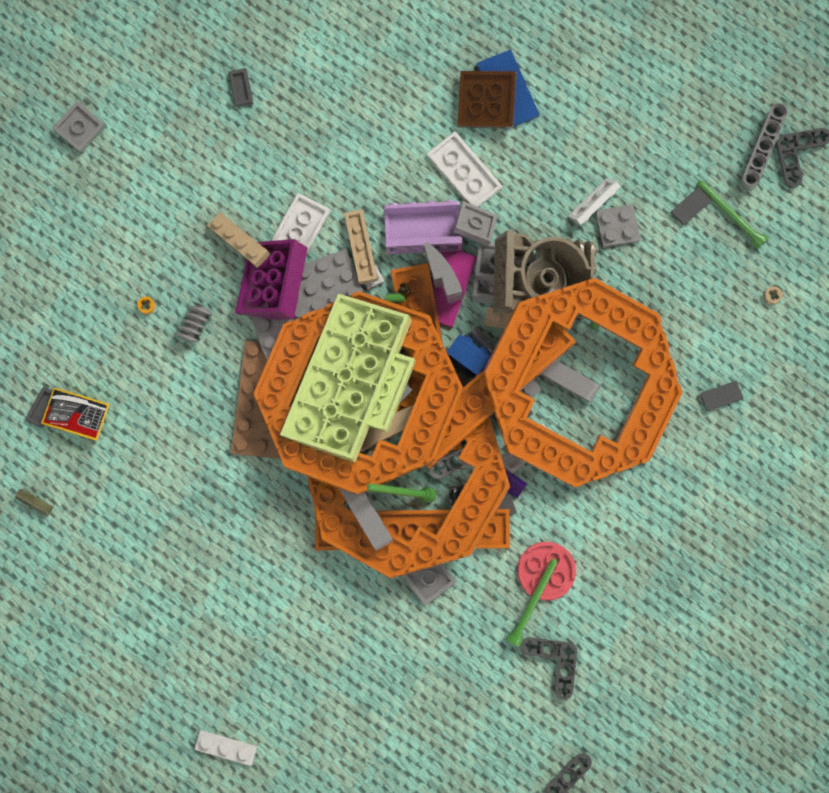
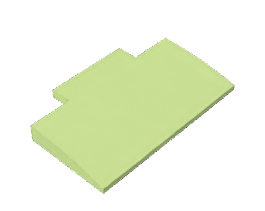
M338 294L280 435L355 463L369 427L388 433L416 362L414 358L399 354L412 322L410 316Z

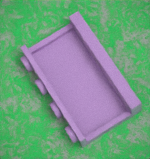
M447 200L445 202L428 201L426 203L409 202L407 204L390 203L384 205L386 254L425 253L424 243L427 242L438 252L462 251V236L454 233L460 202Z

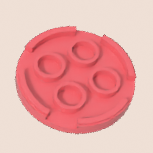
M539 542L530 546L522 554L518 563L517 573L519 582L523 589L532 596L550 560H557V565L540 600H554L562 597L570 590L576 577V565L572 555L564 547L554 542Z

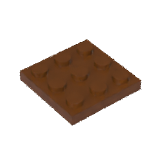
M460 71L457 127L514 128L516 71Z

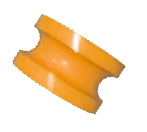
M145 296L139 299L137 307L141 313L148 315L155 310V302L150 297ZM148 301H150V309L147 310L145 308V310H143L142 308L144 306L142 303H148Z

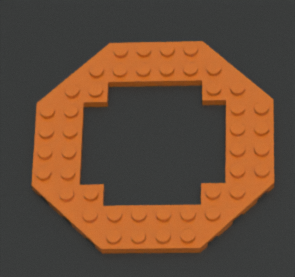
M596 278L517 302L483 371L507 452L572 487H579L590 481H595L650 461L683 393L681 385H679L674 361L669 353L668 348L670 347L667 337L662 329L660 314ZM577 314L640 348L632 366L648 374L616 441L613 442L602 435H598L591 451L527 418L535 399L519 391L552 322L566 330H570Z
M357 291L349 297L407 314L412 320L401 348L415 352L413 358L416 362L412 372L426 377L398 446L379 439L372 457L359 453L354 463L280 435L334 302L327 304L322 309L304 314L299 319L283 324L255 388L254 396L286 469L360 495L368 491L367 485L370 483L385 484L436 460L462 395L463 386L429 315Z
M416 373L409 377L407 385L412 391L399 403L396 413L402 407L405 409L415 404L426 376ZM487 419L464 439L467 444L461 452L459 460L475 469L437 535L419 526L410 543L389 532L393 541L376 551L354 513L344 507L347 501L339 488L307 477L322 540L390 579L471 556L510 489L491 419Z

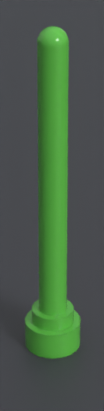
M698 181L697 186L752 238V245L757 250L768 240L764 234L756 233L704 181Z
M372 483L367 485V490L371 492L417 497L426 503H432L436 498V491L430 487L416 490Z
M556 559L550 560L515 631L512 630L506 638L508 642L520 647L523 641L522 632L557 565Z

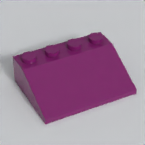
M295 239L257 242L270 255L258 268L246 259L235 313L237 315L275 320L294 319L308 248Z

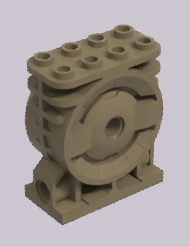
M507 230L495 239L493 314L512 313L517 302L564 288L566 284L570 286L594 278L597 270L595 264L597 247L594 245V242L587 241L583 243L582 240L572 242L571 239L560 237H547L532 242L526 234H517L514 230ZM533 250H536V260L525 271V265L534 258ZM544 275L548 277L549 283L544 281ZM579 314L576 316L578 320L586 319Z

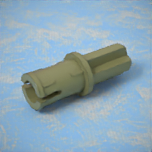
M19 489L16 493L15 498L28 505L29 509H35L46 517L51 513L53 506L39 499L38 495L34 496L23 489Z

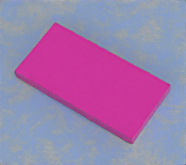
M461 251L439 252L454 271L462 290L463 300L477 257ZM431 275L439 323L453 328L462 300L448 304L443 286L435 288Z

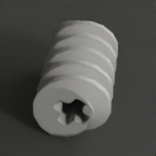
M194 301L192 302L195 306H189L192 313L186 312L185 314L188 320L182 319L181 321L185 326H178L181 333L175 332L174 334L188 343L198 342L194 336H201L198 329H205L202 322H209L205 316H212L209 309Z

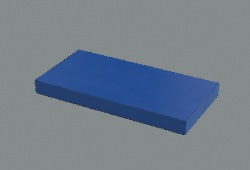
M511 49L477 63L479 71H516L514 127L540 117Z

